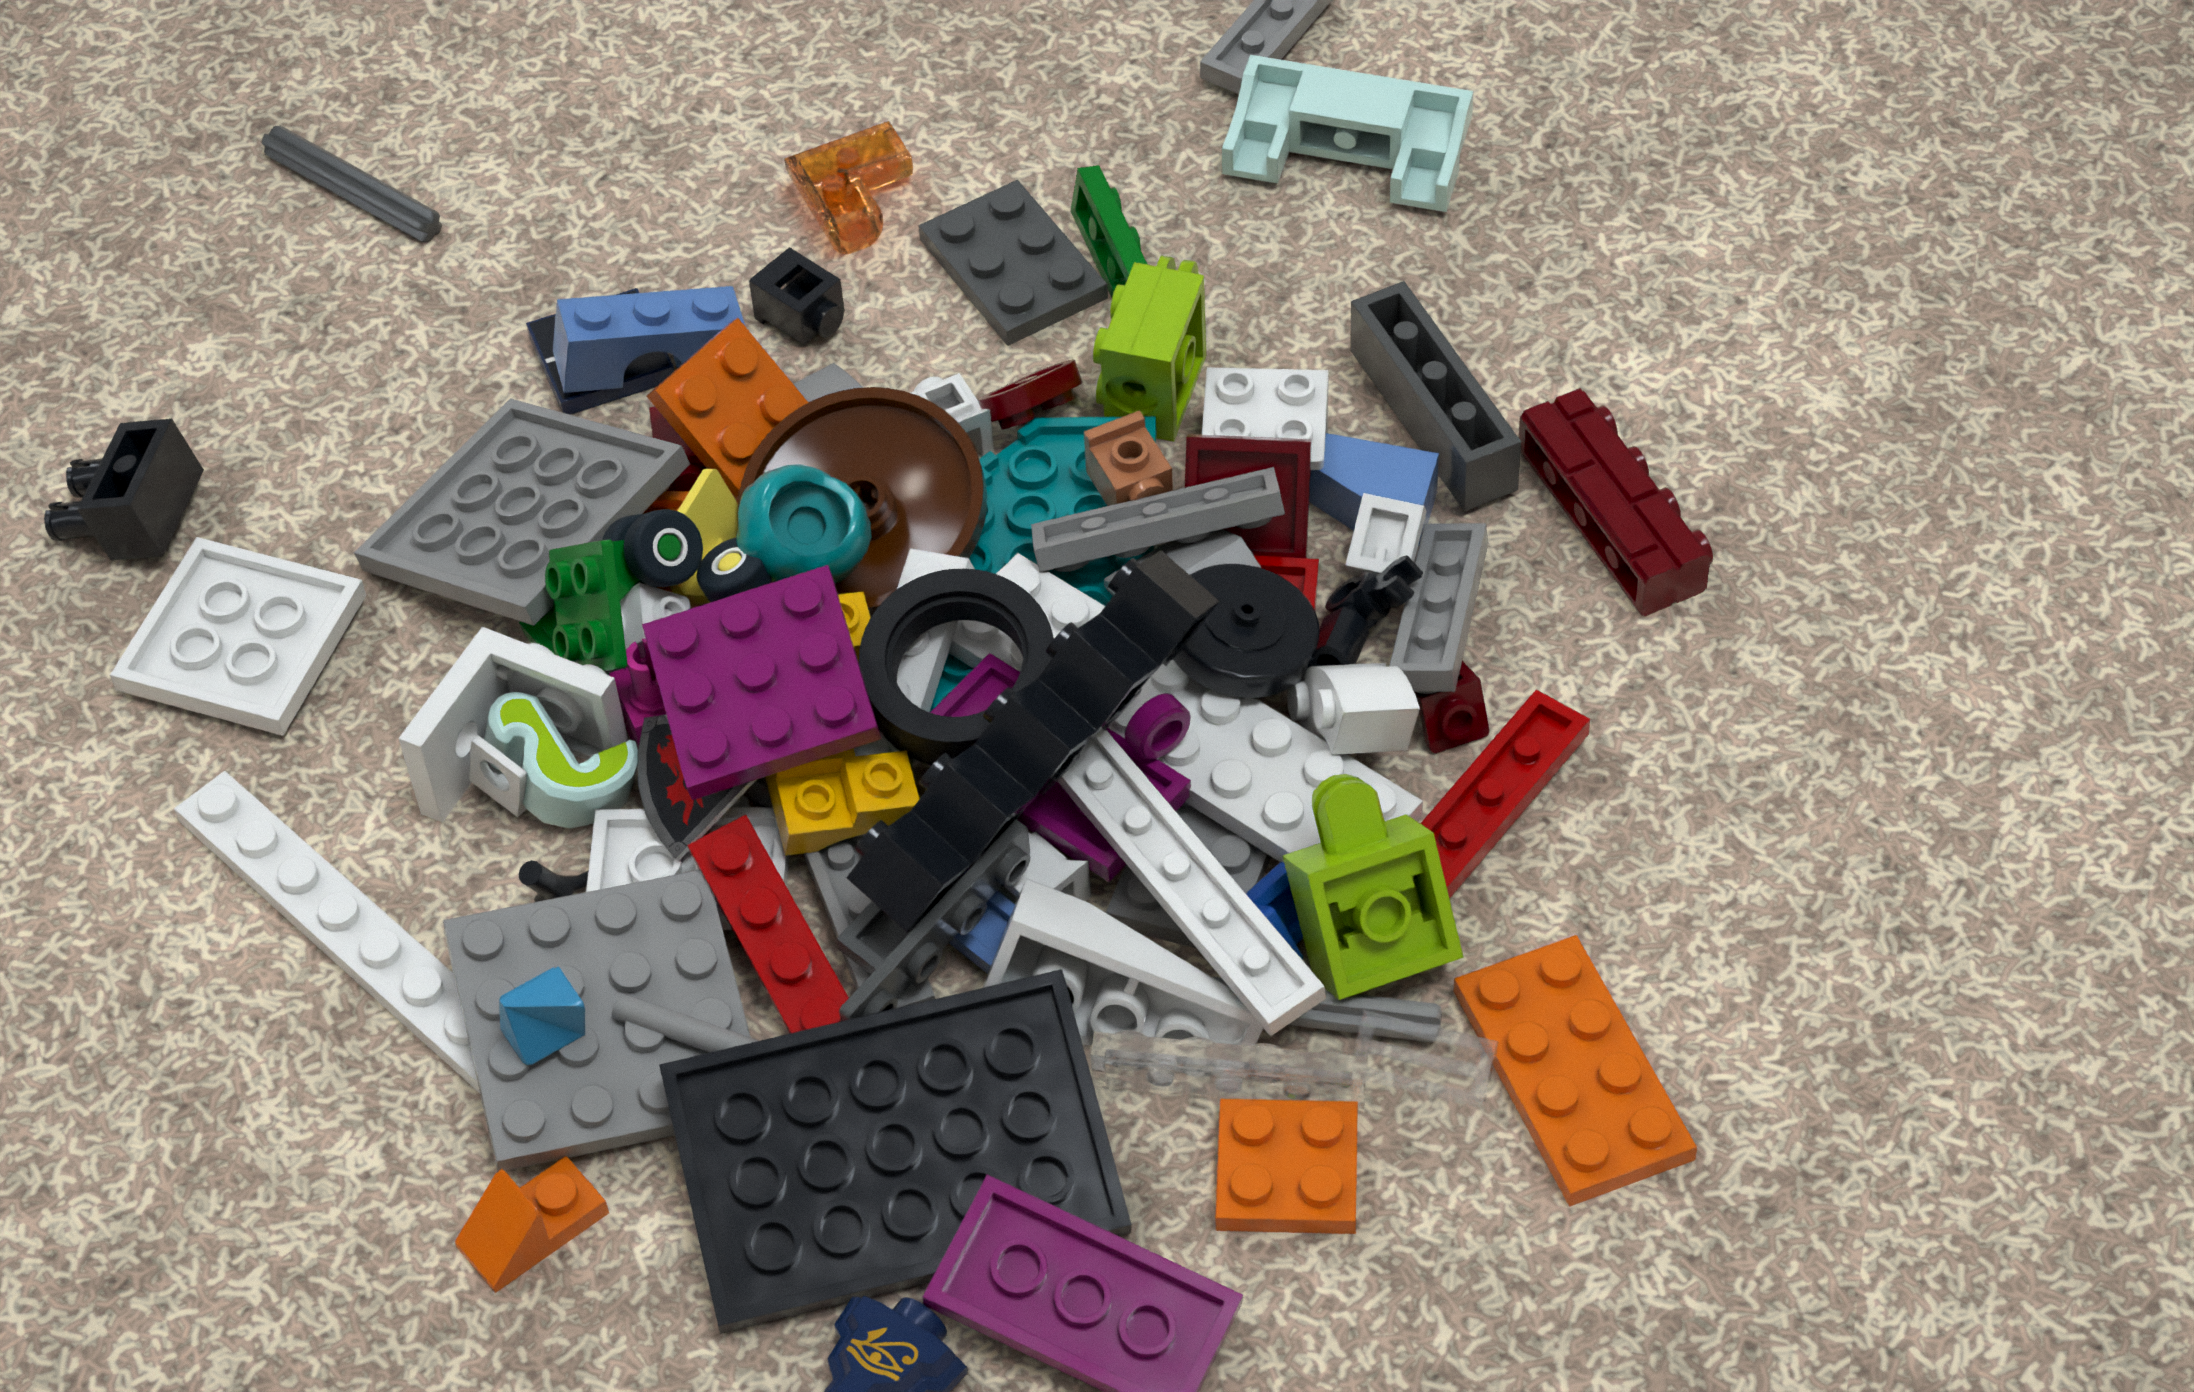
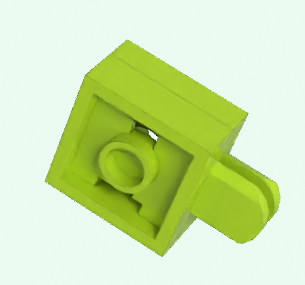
M1161 255L1157 266L1134 262L1126 284H1118L1116 286L1110 308L1111 322L1108 328L1101 327L1097 333L1093 349V361L1096 364H1101V373L1096 388V403L1104 406V417H1123L1140 410L1143 416H1156L1157 439L1174 442L1207 356L1204 275L1198 274V264L1195 261L1183 260L1179 269L1176 270L1175 259Z
M1339 774L1322 781L1312 794V810L1321 843L1282 856L1311 971L1325 986V989L1338 1000L1464 958L1434 833L1407 814L1384 821L1377 791L1356 776Z

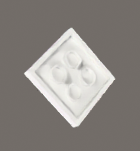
M196 537L111 672L110 677L115 690L284 736L365 599L366 593L361 579Z

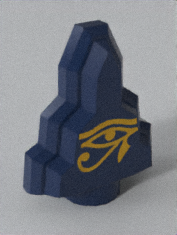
M866 1296L861 1298L852 1297L834 1324L839 1340L827 1358L833 1380L824 1392H950L968 1374V1367L942 1342L947 1336L944 1323L931 1309L921 1302L904 1297L891 1309L883 1303Z

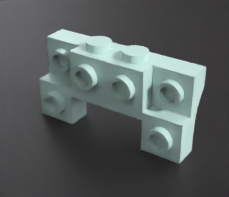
M1250 55L1243 73L1235 112L1222 146V174L1278 184L1289 152L1393 169L1390 178V203L1447 212L1459 174L1460 153L1472 119L1473 91Z

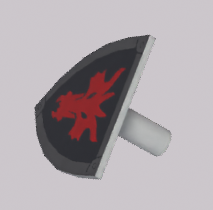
M667 715L644 718L638 748V787L646 817L660 841L671 855L679 861L689 851L687 845L701 838L729 808L750 806L748 798L743 794L756 780L692 800L685 785Z

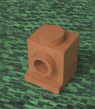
M1140 410L1084 431L1086 472L1107 506L1173 491L1172 468L1146 429L1145 418Z

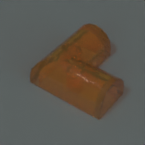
M889 121L784 158L786 171L833 249L842 254H851L870 247L879 238L883 230L882 211L869 191L907 178L913 174L912 156Z

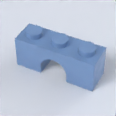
M733 286L557 299L553 354L563 392L623 388L624 373L628 365L637 357L650 352L673 354L676 367L679 368L736 318H739L745 325Z

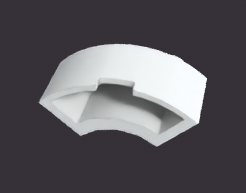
M1386 663L1312 666L1307 668L1305 676L1297 684L1288 689L1287 695L1291 719L1293 721L1299 720L1301 727L1326 741L1332 755L1408 750L1420 710L1416 695L1407 676L1398 666L1386 667Z

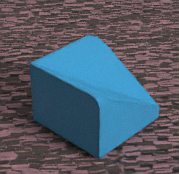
M559 966L545 971L500 996V1030L525 1065H532L585 1035L584 1003Z

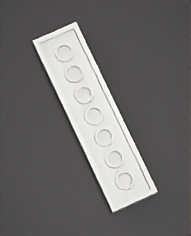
M1019 553L996 573L1022 587L1037 601L1047 616L1054 638L1070 622L1079 628L1100 614L1105 607L1050 572H1039L1037 564ZM970 620L958 621L949 654L974 669L991 653L1016 670L1021 671L1023 656L1017 645L1008 635L986 623ZM1174 660L1167 666L1164 664L1160 666L1141 688L1140 695L1109 726V729L1125 738V730L1129 720L1145 702L1160 694H1172L1190 712V726L1182 741L1168 754L1157 759L1191 780L1190 797L1186 800L1187 804L1279 862H1284L1282 855L1321 843L1312 810V794L1322 781L1333 775L1348 774L1356 776L1373 787L1378 793L1384 821L1405 814L1416 821L1422 817L1423 801L1347 754L1332 755L1326 741L1256 698L1230 696L1199 684L1184 673Z

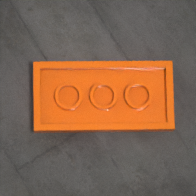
M1577 935L1454 978V994L1569 1207L1696 1159L1697 1146Z

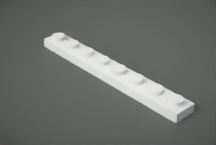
M223 771L174 808L179 822L480 1093L452 971L226 771Z

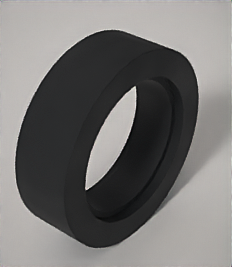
M967 568L941 570L923 575L904 584L888 596L876 609L865 628L859 650V665L878 728L895 748L900 751L906 750L908 756L917 761L932 765L944 753H947L952 759L974 745L990 724L983 718L985 711L962 717L940 716L919 708L903 694L897 684L898 668L908 647L921 634L940 624L959 620L978 621L998 628L1014 641L1023 656L1019 677L1012 688L1016 693L1036 680L1053 659L1045 652L1054 639L1046 614L1026 590L1003 576Z

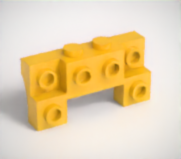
M864 592L838 594L859 662L862 636L870 620ZM853 748L765 777L785 856L817 852L839 841L866 834L880 820H883L889 826L911 811L919 800L906 750L855 756Z

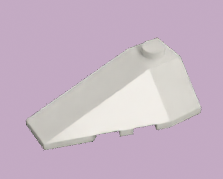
M1027 878L1008 920L983 985L984 988L1062 969L1082 1044L1095 1046V1056L1117 1058L1119 1048L1155 1052L1161 1062L1167 1064L1244 1071L1263 1030L1260 1023L1226 985L1094 905Z

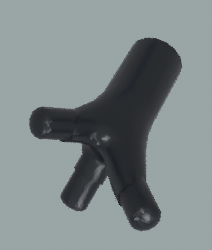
M531 860L524 863L520 868L519 880L537 893L534 901L538 902L573 895L574 891L586 887L588 871L579 875H558L537 861Z

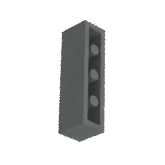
M1405 281L1351 301L1350 351L1420 450L1439 453L1438 475L1463 511L1517 491L1519 486L1521 440Z

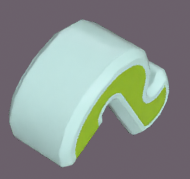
M520 692L506 693L498 697L490 707L484 740L527 772L523 804L528 811L542 822L569 829L594 824L596 809H621L626 804L638 768V749L634 740L626 741L594 754L587 761L578 764L537 696ZM491 764L492 767L499 770L495 765Z

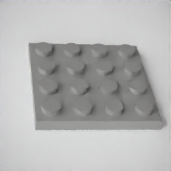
M510 398L354 554L365 572L534 626L555 605L554 599L548 594L545 583V570L549 563V551L551 549L602 540L609 526L618 519L642 514L661 494L667 491L670 484L690 463L681 445Z
M701 870L443 920L444 934L497 1172L501 1169L508 1171L556 1161L565 1156L570 1158L675 1136L659 1064L710 1052L667 1038L663 1034L626 1021L625 1023L613 1019V1007L621 992L750 1037L714 894ZM559 966L584 1003L585 1035L532 1065H525L500 1030V996L545 971Z

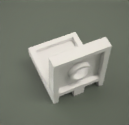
M481 627L399 737L421 814L443 823L472 783L469 781L471 741L478 735L484 739L490 707L498 697L506 693L520 692L537 696L570 751L575 756L585 760L590 759L594 754L628 741L615 678L609 676L604 670L595 665H580L557 656L543 645L537 643L526 644Z

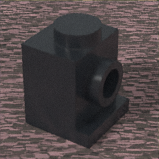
M790 247L749 280L755 319L762 324L768 321L803 345L807 344L817 334L825 338L831 336L842 323L845 309L841 279Z

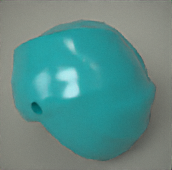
M802 464L785 465L760 475L754 483L745 488L741 496L738 509L737 546L744 554L762 560L767 573L773 578L771 583L829 565L834 582L837 584L845 580L857 569L868 551L872 538L871 522L863 502L857 493L846 483L831 477L822 470Z

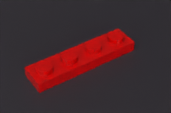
M1536 689L1420 823L1434 833L1449 899L1589 735L1590 718Z
M747 815L688 844L687 846L694 862L709 884L716 902L789 1034L841 1022L839 1010L849 997Z

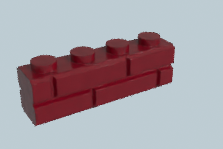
M1579 388L1556 397L1554 403L1550 404L1549 401H1546L1523 411L1519 421L1518 437L1521 440L1522 455L1641 616L1645 617L1671 606L1674 602L1679 603L1701 594L1707 589L1709 567L1713 562V552L1707 537L1698 529L1691 532L1681 518L1680 507L1672 491L1666 487L1659 489L1649 476V469L1644 455L1636 446L1627 448L1618 436L1615 419L1606 406L1596 407L1585 391Z

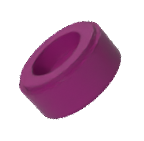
M1172 694L1157 695L1145 702L1131 717L1125 730V739L1142 758H1160L1172 751L1185 737L1190 726V712Z

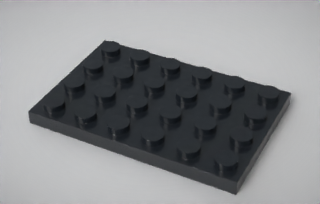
M1062 969L659 1064L720 1334L845 1304L852 1297L861 1298L866 1296L869 1298L930 1283L987 1174L1117 1236L1131 1233V1220Z

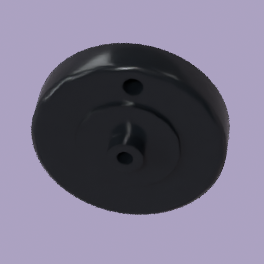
M1245 564L1213 565L1190 574L1191 577L1220 602L1186 646L1173 659L1184 673L1211 690L1245 698H1258L1278 694L1293 687L1305 676L1307 668L1313 662L1319 642L1320 628L1313 606L1296 586L1271 571Z

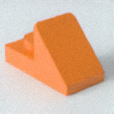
M567 1156L520 1188L505 1170L501 1169L492 1178L456 1238L455 1244L496 1293L609 1214L606 1200Z

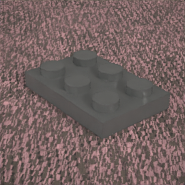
M1018 179L918 225L920 241L1007 346L1108 299L1107 283Z

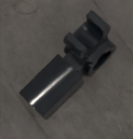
M1408 555L1395 560L1378 575L1368 572L1361 577H1352L1332 593L1325 605L1326 610L1330 614L1324 617L1320 626L1319 642L1310 667L1356 664L1369 636V629L1378 620L1386 617L1391 607L1394 608L1404 604L1415 593L1408 585L1420 579L1423 571Z

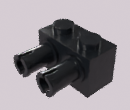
M172 418L120 423L103 458L75 459L70 462L72 467H67L66 470L67 486L74 497L82 498V500L78 502L50 503L48 505L50 510H46L44 515L45 529L49 537L55 541L96 537L110 560L163 557L204 469Z

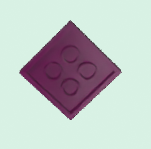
M829 565L642 624L685 785L692 800L882 739Z

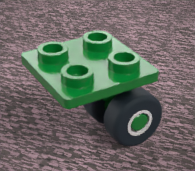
M662 509L618 519L609 526L600 541L551 549L549 551V563L545 570V583L548 594L554 599L557 626L553 631L552 638L555 655L580 665H595L604 671L626 669L627 656L620 601L638 583L653 587H668L681 584L694 575L703 555L702 538L694 522L681 512Z

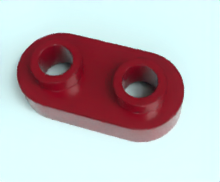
M1072 359L1033 372L977 400L982 409H990L991 422L998 421L1001 430L1035 418L1032 407L1040 404L1042 410H1047L1075 399L1073 388L1082 384L1083 381L1076 362Z

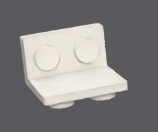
M1207 367L1202 435L1312 439L1311 470H1321L1324 467L1325 438L1328 432V370Z

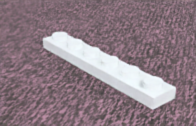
M1101 728L1081 751L1079 759L1057 782L1271 1037L1326 999L1325 986L1107 730L1104 731Z

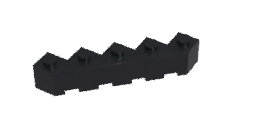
M1162 550L1141 563L1137 562L1134 558L1130 559L1108 584L1107 588L1114 595L1101 613L1079 628L1072 622L1066 625L1047 647L1045 652L1053 659L1041 675L1017 693L1010 687L1006 688L991 703L983 715V718L990 724L977 742L953 759L947 753H944L931 765L919 782L926 791L912 810L889 826L883 820H880L859 841L855 851L862 858L846 878L906 932L917 925L953 887L960 876L1020 817L1027 806L1039 794L1044 796L1079 759L1081 751L1101 728L1104 731L1109 728L1140 695L1141 688L1162 664L1167 666L1180 653L1220 601Z

